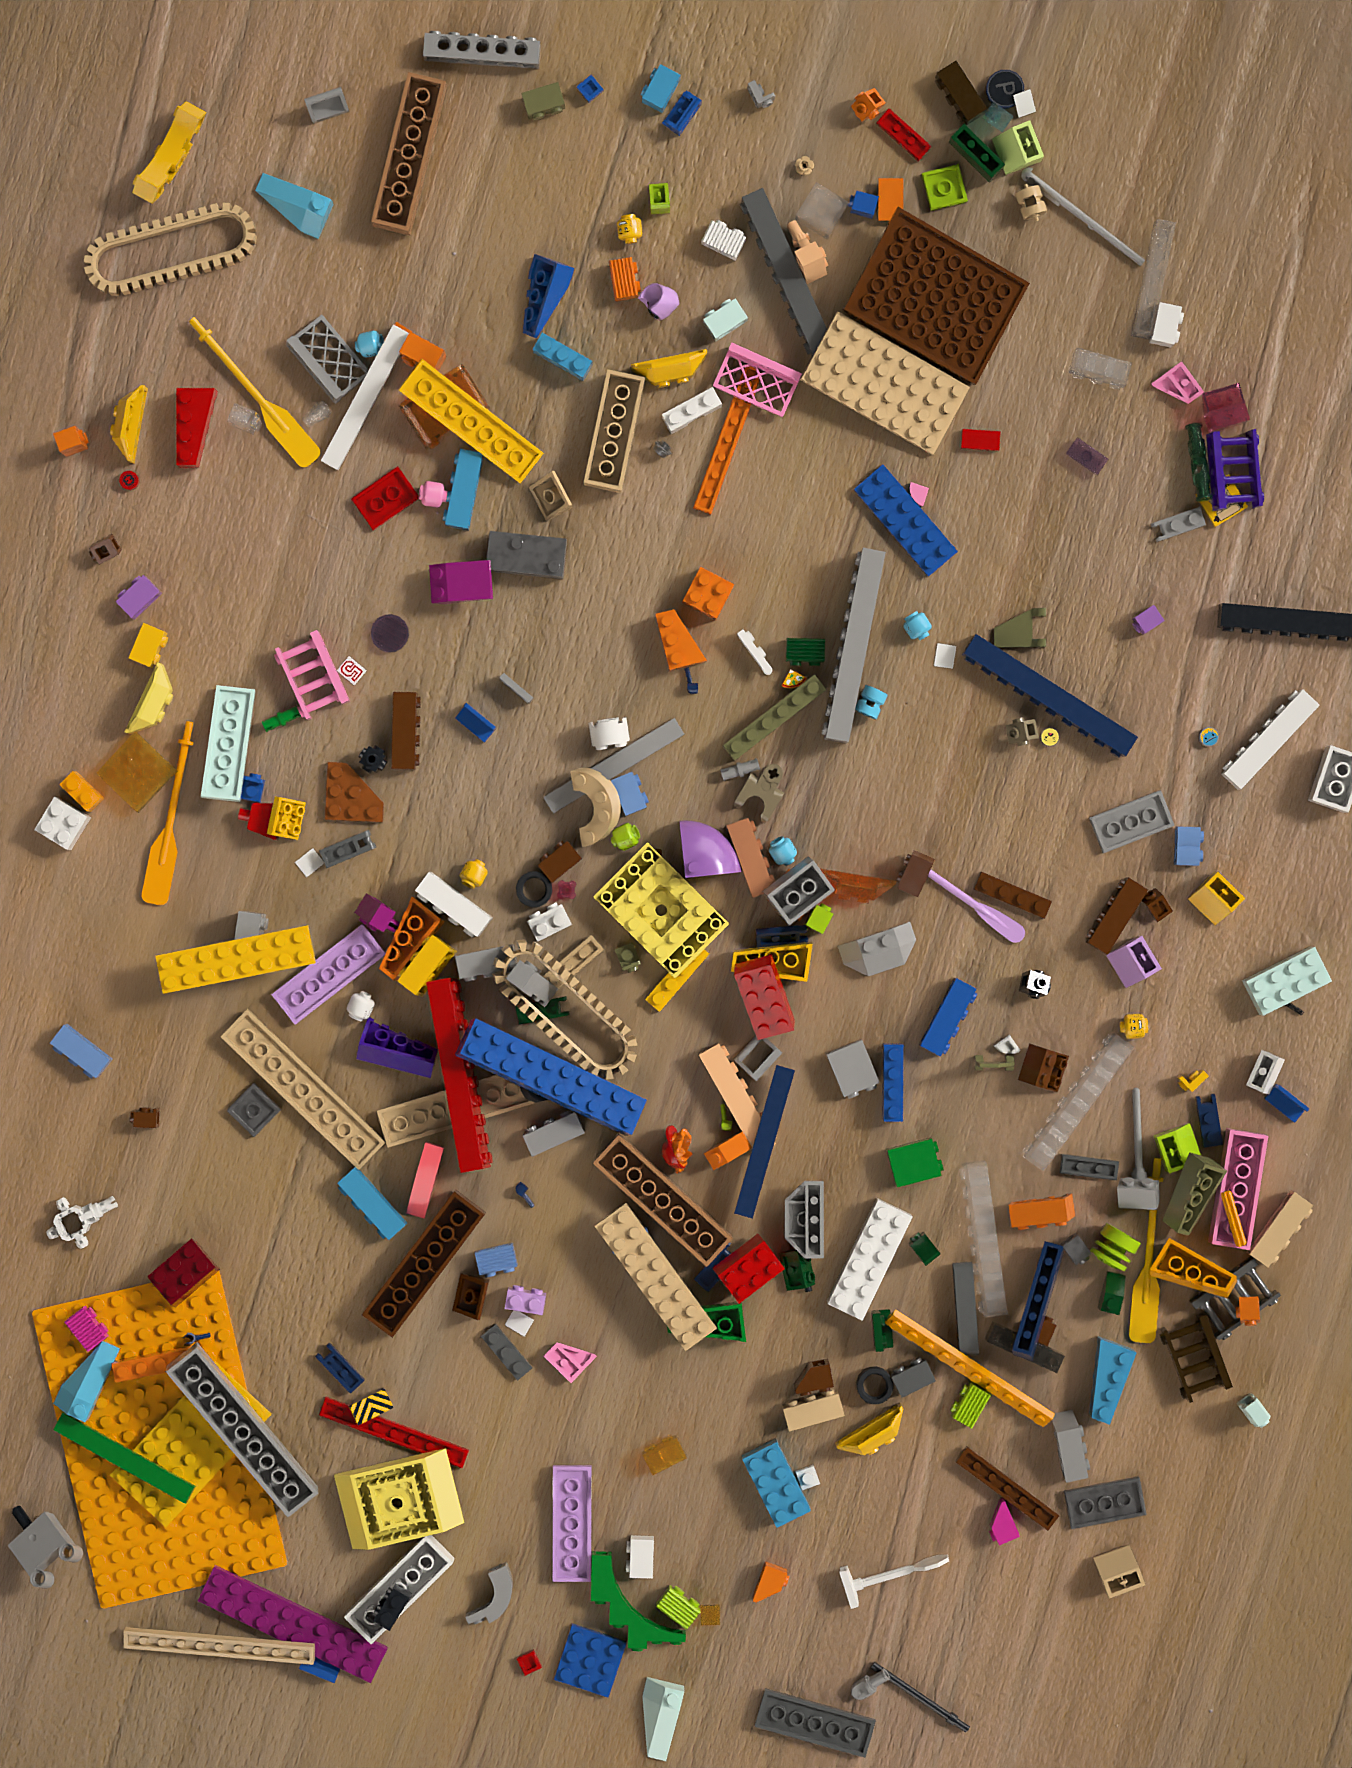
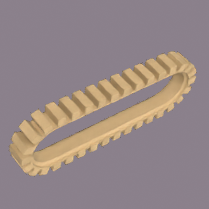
M215 203L210 205L212 211L208 213L207 208L204 206L198 208L199 216H197L194 210L187 211L188 219H185L183 213L175 214L177 222H174L171 216L164 217L165 225L163 226L161 221L157 219L152 221L154 227L152 229L146 222L140 224L141 232H139L135 225L129 227L130 235L127 234L125 229L117 230L119 238H116L113 232L106 233V242L101 237H98L94 240L98 245L97 248L91 244L89 245L87 251L92 256H84V263L87 265V267H84L85 273L90 277V282L101 292L107 294L109 290L111 296H119V289H121L124 295L131 294L130 286L133 287L135 292L142 291L141 283H144L147 289L153 288V280L155 279L159 286L166 284L164 278L166 276L170 282L178 281L177 273H179L181 279L189 278L188 270H191L193 276L201 275L199 267H202L205 273L211 272L210 264L213 263L216 270L224 268L222 263L224 260L227 266L230 267L235 265L234 257L237 256L239 261L242 262L246 259L243 252L251 254L254 250L253 246L249 243L256 244L257 236L253 233L257 232L255 224L246 211L243 212L241 207L234 205L232 209L230 203H223L222 210H220L218 204ZM225 217L236 219L243 227L241 243L236 248L227 252L121 281L111 282L105 280L98 271L100 256L105 251L117 246Z

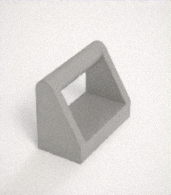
M341 87L304 99L313 124L350 112Z
M755 1035L733 1060L757 1081L782 1052L767 1038L757 1040ZM763 1040L773 1050L752 1072L742 1061Z

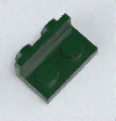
M797 1250L779 1253L780 1262L785 1268L783 1276L787 1291L806 1289L815 1285V1274L812 1269L811 1258H804Z
M890 1309L871 1311L874 1349L876 1352H883V1348H893L894 1346L892 1329L885 1324L887 1317L891 1314Z

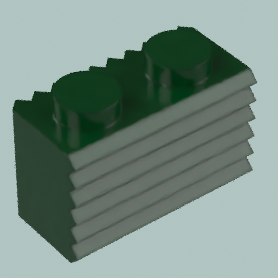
M786 638V662H790V666H801V662L809 663V666H820V663L825 662V639Z

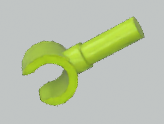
M721 1104V1128L724 1131H731L732 1121L726 1120L725 1104Z

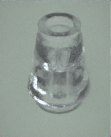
M324 401L316 402L302 420L310 427L328 418L332 412Z

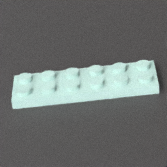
M216 685L201 798L240 802L255 689Z

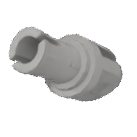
M883 1668L871 1677L867 1675L862 1677L852 1685V1696L857 1700H863L874 1694L877 1686L890 1680L888 1672Z

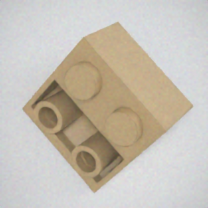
M1129 1544L1093 1557L1109 1599L1145 1586L1141 1571Z

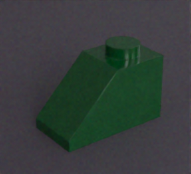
M917 1232L910 1238L911 1242L909 1245L925 1266L941 1254L924 1232L921 1234Z
M1111 1271L1106 1272L1097 1307L1100 1311L1120 1315L1124 1299L1126 1275Z

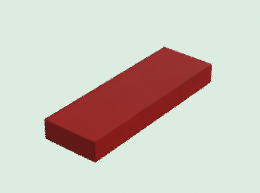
M890 108L876 122L883 131L918 162L932 147Z

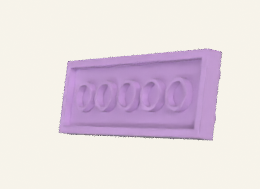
M361 924L316 959L315 964L307 966L271 995L296 1025L385 956L386 953L364 924Z
M553 1465V1582H591L592 1465Z

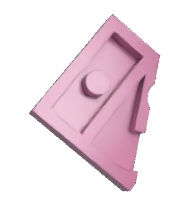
M1182 361L1151 384L1153 387L1187 404L1204 393Z
M556 1342L543 1357L572 1383L597 1356Z

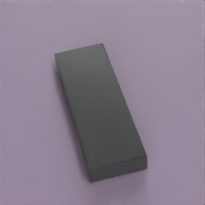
M1061 1154L1059 1173L1117 1181L1119 1161Z

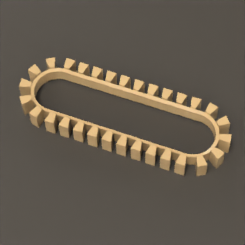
M516 940L519 950L512 952L508 944L505 945L501 950L508 955L506 959L502 961L495 957L493 962L495 967L502 968V973L492 974L494 982L499 984L505 981L506 983L499 989L501 993L508 997L515 1006L526 1014L531 1021L569 1054L584 1070L591 1063L592 1065L587 1071L598 1076L599 1070L602 1069L604 1070L603 1077L606 1080L614 1079L611 1069L616 1067L622 1075L626 1073L628 1069L622 1063L626 1058L635 1062L637 1056L634 1051H628V1046H637L636 1038L633 1035L627 1038L624 1037L631 1029L546 949L539 957L538 953L543 948L540 944L533 941L531 950L526 949L527 942L525 940ZM521 954H529L536 957L621 1037L623 1050L620 1057L615 1062L607 1065L594 1062L506 979V971L510 961Z

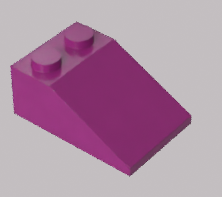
M491 560L429 565L431 603L452 604L493 599Z

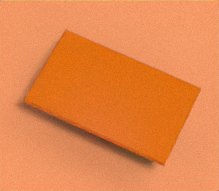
M878 178V221H890L897 207L903 209V178Z

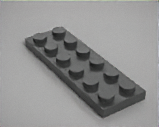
M765 1688L755 1727L866 1758L876 1720Z

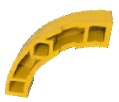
M187 101L181 106L176 107L173 114L175 118L162 145L159 144L157 146L152 161L133 180V185H135L133 194L152 204L162 195L165 183H171L193 145L190 141L194 133H199L207 112Z

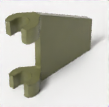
M1032 608L995 627L994 645L998 648L1046 647V639H1033V617H1046V608Z
M975 1055L974 1069L983 1070V1067H1005V1071H1013L1014 1056L1006 1055V1062L984 1061L983 1055Z

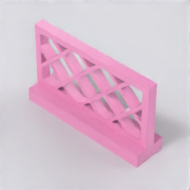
M731 343L713 387L783 418L802 373ZM732 357L738 360L740 367L729 370L727 365L729 358ZM752 366L756 369L758 375L747 378L744 368ZM741 370L745 380L734 383L731 373ZM770 374L773 376L775 383L765 386L761 376ZM729 375L732 385L724 387L718 383L721 377ZM759 377L762 388L752 391L749 381ZM786 381L793 384L789 392L782 394L779 386L780 383ZM746 382L750 392L742 395L738 393L736 386ZM776 385L780 395L770 399L766 389ZM764 390L767 400L760 403L756 401L754 393ZM781 398L784 404L782 411L774 409L771 401Z

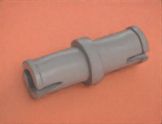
M755 758L754 760L744 763L738 762L736 763L737 765L720 769L723 780L726 781L737 776L744 777V774L760 770L757 758Z

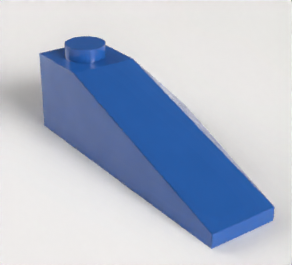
M534 254L528 275L531 284L530 290H527L526 297H529V304L525 309L523 333L534 338L539 336L568 289L575 268Z

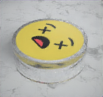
M1046 728L1040 733V741L1044 746L1052 747L1059 742V732L1054 728Z

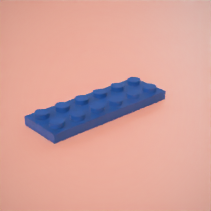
M881 465L854 489L857 495L928 577L958 552L884 465Z

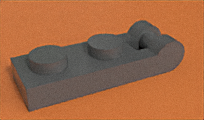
M367 830L319 850L326 868L377 848L375 842L372 843L370 831ZM363 839L365 846L360 848L358 841Z

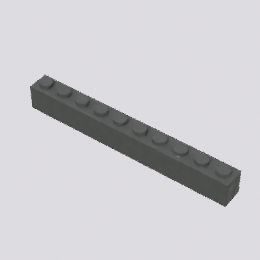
M761 188L743 196L740 207L743 214H747L750 219L748 221L750 230L756 232L758 237L756 243L759 249H763L766 254L764 260L767 267L771 266L774 272L771 275L775 284L780 285L782 290L779 292L783 302L787 301L790 307L787 310L792 320L795 319L798 325L795 326L799 337L803 336L805 340L803 344L807 354H811L813 357L827 328L766 193Z

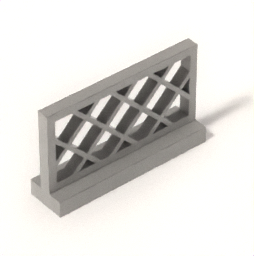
M323 315L319 316L295 336H291L286 340V346L334 404L338 403L343 396L363 382L369 371ZM321 321L327 327L326 334L315 333V326ZM303 335L312 336L311 345L302 344L299 338ZM314 336L326 337L325 347L313 346ZM328 338L337 339L339 342L338 348L327 347ZM313 349L324 350V359H315L312 356ZM326 351L338 352L337 362L327 361ZM340 352L348 353L351 356V363L339 362ZM325 364L337 365L336 375L327 374ZM339 366L350 367L349 376L338 375ZM352 367L361 368L365 374L360 378L351 377ZM337 379L349 380L348 387L341 391L337 386Z

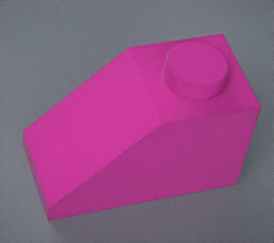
M1004 1498L999 1499L990 1522L992 1530L989 1531L993 1542L997 1540L1000 1546L1020 1537Z

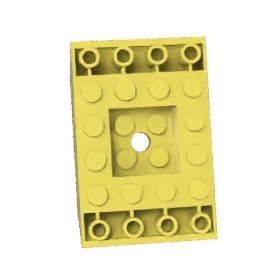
M648 842L593 896L674 978L729 925ZM661 904L667 908V912L663 916H659L656 913V907Z
M446 1448L334 1474L352 1549H374L442 1533L464 1523ZM399 1498L403 1504L399 1508L394 1507L392 1500Z

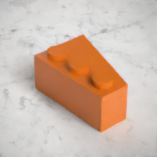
M1072 1193L1066 1194L1064 1197L1050 1196L1046 1199L1016 1201L1008 1205L1011 1227H1017L1018 1230L1029 1229L1031 1225H1036V1228L1048 1227L1050 1223H1055V1226L1067 1225V1222L1075 1217Z

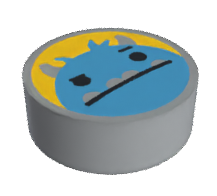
M1212 727L1204 728L1199 733V741L1206 747L1214 746L1219 740L1217 730Z

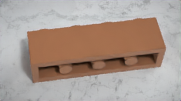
M749 818L727 825V830L736 850L752 898L764 894L763 890L775 882L773 874L769 875L767 871L770 865L767 857H762L760 850L763 849L760 838H755L754 832L757 830L754 821H749Z

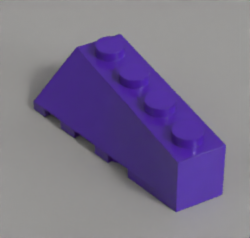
M369 1017L359 1042L356 1059L431 1078L438 1049L417 1039L413 1041L407 1038L406 1034L402 1032L396 1033L390 1030L389 1026L383 1023L379 1025L374 1022V1019Z

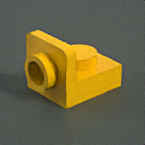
M1204 1070L1194 1071L1188 1077L1189 1081L1182 1075H1178V1085L1184 1091L1189 1090L1193 1092L1209 1076Z

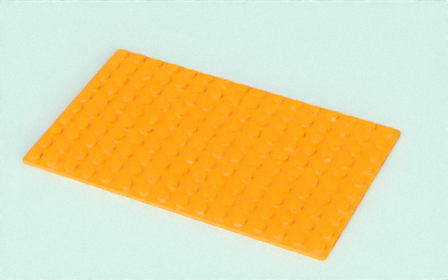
M220 1271L216 1272L176 1308L168 1303L153 1283H147L36 1309L32 1312L53 1403L62 1384L97 1347L95 1346L87 1352L65 1324L68 1318L85 1305L87 1308L91 1307L97 1315L95 1318L99 1324L102 1322L107 1327V1334L109 1336L103 1341L120 1348L115 1360L186 1347L184 1344L190 1342V1339L182 1337L187 1333H193L194 1335L210 1333V1338L200 1339L192 1345L198 1342L214 1363L217 1362L247 1390ZM111 1368L90 1418L86 1422L79 1421L133 1451L185 1394L167 1373L115 1383L113 1368ZM53 1404L58 1422L63 1411ZM60 1434L101 1608L105 1609L203 1586L206 1584L215 1565L240 1577L287 1565L273 1499L235 1454L173 1521L165 1527L110 1476L118 1467L117 1465Z

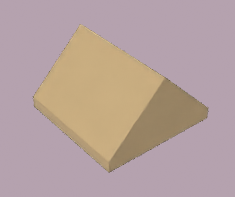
M555 471L550 472L529 487L546 521L573 508Z

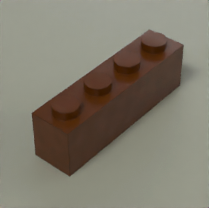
M393 692L391 769L416 770V766L420 765V754H416V749L420 747V735H417V727L421 725V717L417 716V708H421V697H418L417 692Z
M1126 877L1125 880H1120L1116 887L1118 889L1115 896H1110L1106 903L1107 909L1105 912H1100L1096 919L1097 925L1095 928L1091 927L1086 935V938H1088L1086 943L1106 955L1109 954L1148 891L1147 888L1129 877Z

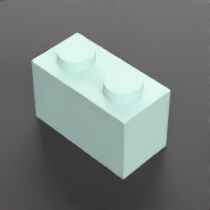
M736 298L732 301L730 299L726 300L720 305V309L717 311L713 309L704 315L703 323L715 342L748 321L747 315Z

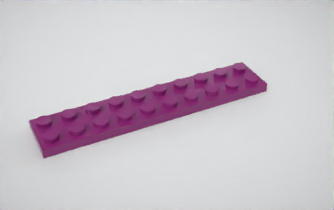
M217 1565L214 1566L198 1599V1602L281 1641L314 1643L315 1657L369 1683L372 1682L388 1649L387 1646L377 1641L370 1644L360 1633Z

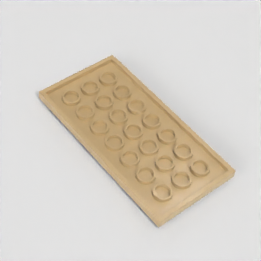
M838 311L834 315L800 379L931 455H934L970 388Z

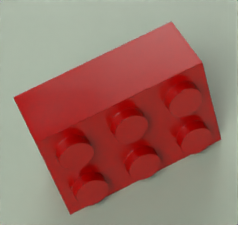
M756 1234L712 1269L740 1304L785 1268L762 1237Z

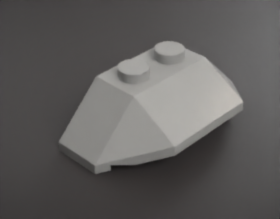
M907 922L839 945L838 949L844 965L866 976H871L904 965L916 942L911 923Z
M804 1181L785 1199V1239L804 1258H824V1181Z

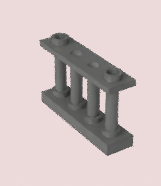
M1250 1256L1229 1272L1237 1276V1283L1234 1288L1241 1297L1250 1296L1240 1283V1278L1245 1274L1251 1277L1265 1297L1259 1301L1261 1311L1267 1305L1272 1306L1277 1303L1281 1295L1276 1290L1272 1293L1255 1271V1267L1259 1264L1255 1258ZM1201 1291L1189 1300L1195 1309H1203L1218 1330L1214 1334L1218 1340L1227 1339L1232 1335L1231 1331L1243 1324L1240 1318H1236V1309L1228 1298ZM1214 1296L1219 1298L1234 1319L1226 1326L1222 1324L1209 1306V1300Z

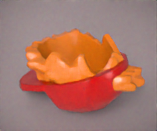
M669 1125L666 1128L667 1140L663 1143L661 1149L662 1157L669 1166L675 1168L678 1174L684 1171L687 1160L693 1155L692 1152L688 1151L692 1137L686 1128L677 1132L673 1125Z

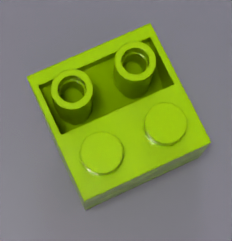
M1190 1123L1153 1135L1165 1171L1169 1174L1183 1169L1189 1152L1201 1155Z

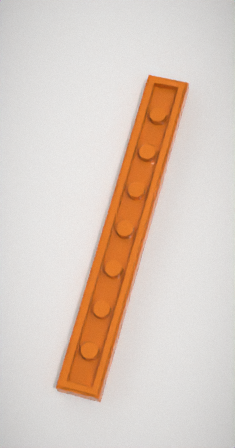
M754 367L744 368L747 378L758 375ZM743 373L741 375L739 382L745 380ZM759 377L749 381L752 391L757 390L760 382ZM746 382L737 386L738 393L742 395L750 392ZM735 396L733 397L693 509L712 514L751 403Z

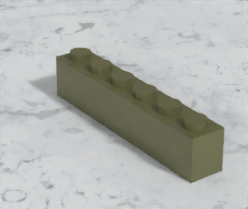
M813 675L726 742L723 747L734 761L825 692L826 688L816 675Z

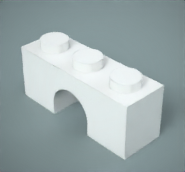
M712 387L663 413L662 419L670 434H673L688 426L693 420L721 408L722 403Z

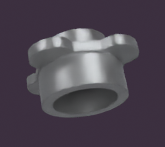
M655 442L656 445L653 449L659 456L665 458L667 455L672 454L671 448L666 442Z

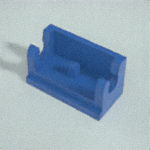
M686 90L662 124L680 136L702 105V100Z

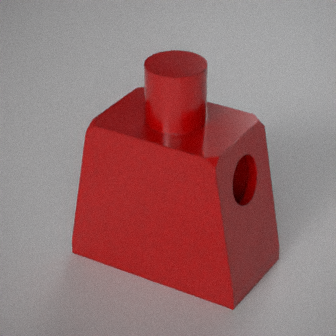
M252 803L251 810L240 808L238 819L248 821V830L273 840L279 839V836L267 834L273 803Z

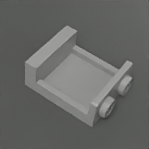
M862 1039L826 1053L843 1097L848 1096V1099L858 1096V1091L865 1089L867 1092L877 1088L876 1084L880 1082Z

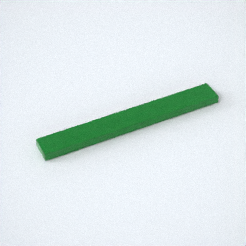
M64 1412L53 1429L185 1504L189 1501L196 1487L192 1483Z

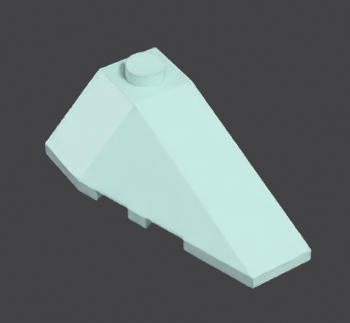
M647 1677L642 1695L647 1757L666 1761L684 1695V1686Z

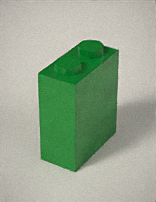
M931 1137L886 1149L897 1188L942 1176L941 1171H944L941 1159H937L936 1155L939 1152L938 1145Z

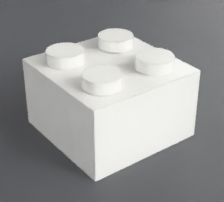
M54 797L34 830L63 848L72 850L91 817L59 797Z

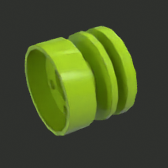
M1106 1223L1100 1232L1106 1241L1095 1240V1243L1102 1248L1098 1250L1091 1247L1090 1251L1097 1259L1108 1266L1125 1271L1127 1267L1121 1264L1120 1261L1124 1260L1130 1263L1131 1260L1125 1255L1126 1251L1135 1254L1141 1243Z

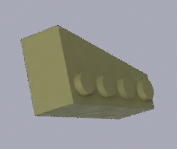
M1189 1152L1162 1221L1177 1233L1189 1236L1227 1170L1213 1159Z

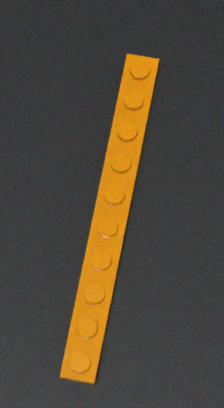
M895 1309L887 1317L885 1324L891 1327V1329L902 1334L909 1341L914 1342L923 1350L931 1353L955 1371L963 1374L987 1392L995 1395L1019 1413L1033 1420L1036 1424L1044 1427L1053 1420L1055 1413Z

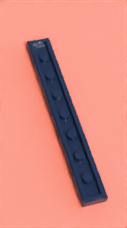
M776 1065L734 1214L753 1219L795 1073L793 1069Z

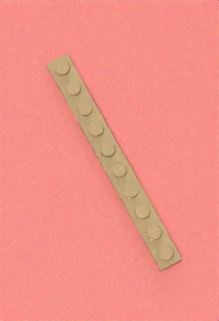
M130 1627L124 1629V1648L310 1665H313L315 1661L314 1643Z

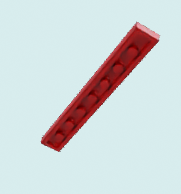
M325 1397L319 1416L419 1453L446 1448L449 1463L459 1468H463L469 1452L467 1448L380 1416L357 1425L348 1404L329 1397Z

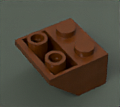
M1029 1043L1018 1080L1058 1092L1069 1056Z
M828 1358L808 1362L794 1383L796 1394L800 1393V1396L810 1395L811 1391L827 1392L830 1391L831 1387H834Z

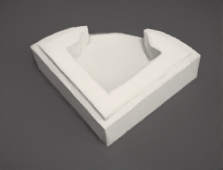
M1010 1035L994 1045L998 1051L1005 1054H1015L1021 1051Z

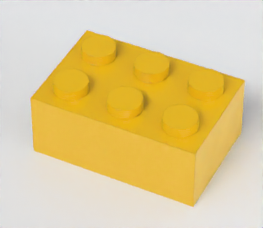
M434 935L428 936L423 941L422 949L419 953L415 952L410 959V965L407 968L404 967L398 975L400 977L398 979L400 984L413 994L421 997L428 991L426 982L436 980L457 952L441 938Z

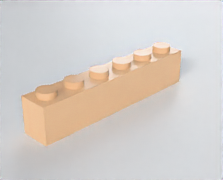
M717 1043L699 1053V1056L740 1129L744 1132L753 1148L762 1111L758 1113L755 1108L758 1105L753 1095L748 1096L746 1089H748L747 1084L743 1078L739 1080L736 1074L739 1072L734 1061L730 1063L726 1057L730 1055L724 1045L720 1046Z

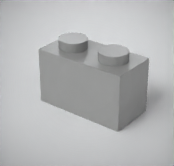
M1121 1178L1117 1187L1118 1208L1157 1210L1160 1202L1159 1180H1152L1150 1178Z

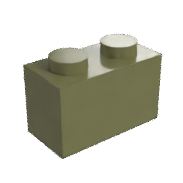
M558 82L521 93L528 119L540 120L546 114L556 115L565 109L564 99Z

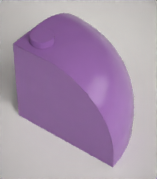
M688 820L679 821L685 878L742 872L736 850L722 833L704 823Z

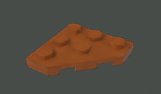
M328 762L325 820L383 822V801L348 763Z

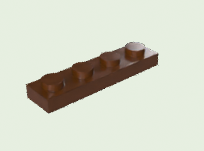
M980 872L974 887L976 891L1045 919L1052 903L1051 900L983 872Z

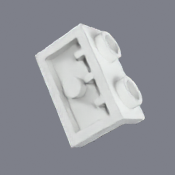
M557 903L546 907L547 912L541 914L538 911L529 916L531 920L527 921L537 942L572 925L562 904L558 906Z

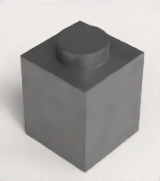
M1076 1233L1060 1244L1076 1265L1078 1263L1082 1265L1088 1261L1089 1255L1092 1254Z

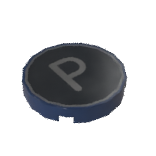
M1011 70L995 72L989 78L986 85L988 100L1000 109H1010L1016 106L1013 95L1024 92L1022 78Z

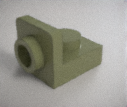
M633 942L615 949L623 971L627 970L630 973L639 969L638 965L641 962Z

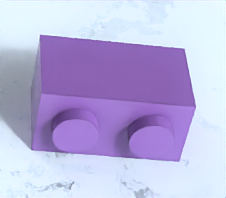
M144 575L136 577L131 582L132 586L128 590L124 589L117 596L119 599L116 600V603L134 620L162 594Z

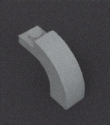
M507 1562L489 1569L488 1575L494 1586V1596L487 1604L466 1613L465 1618L468 1624H478L485 1620L484 1617L491 1623L498 1619L506 1610L513 1589L512 1574Z

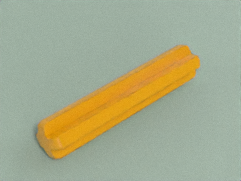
M1224 1191L1221 1193V1198L1234 1242L1237 1247H1242L1246 1245V1240L1231 1191Z

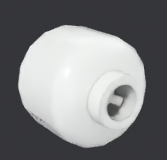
M361 991L351 996L346 1009L351 1018L363 1021V1019L370 1017L375 1002L371 999L369 993Z

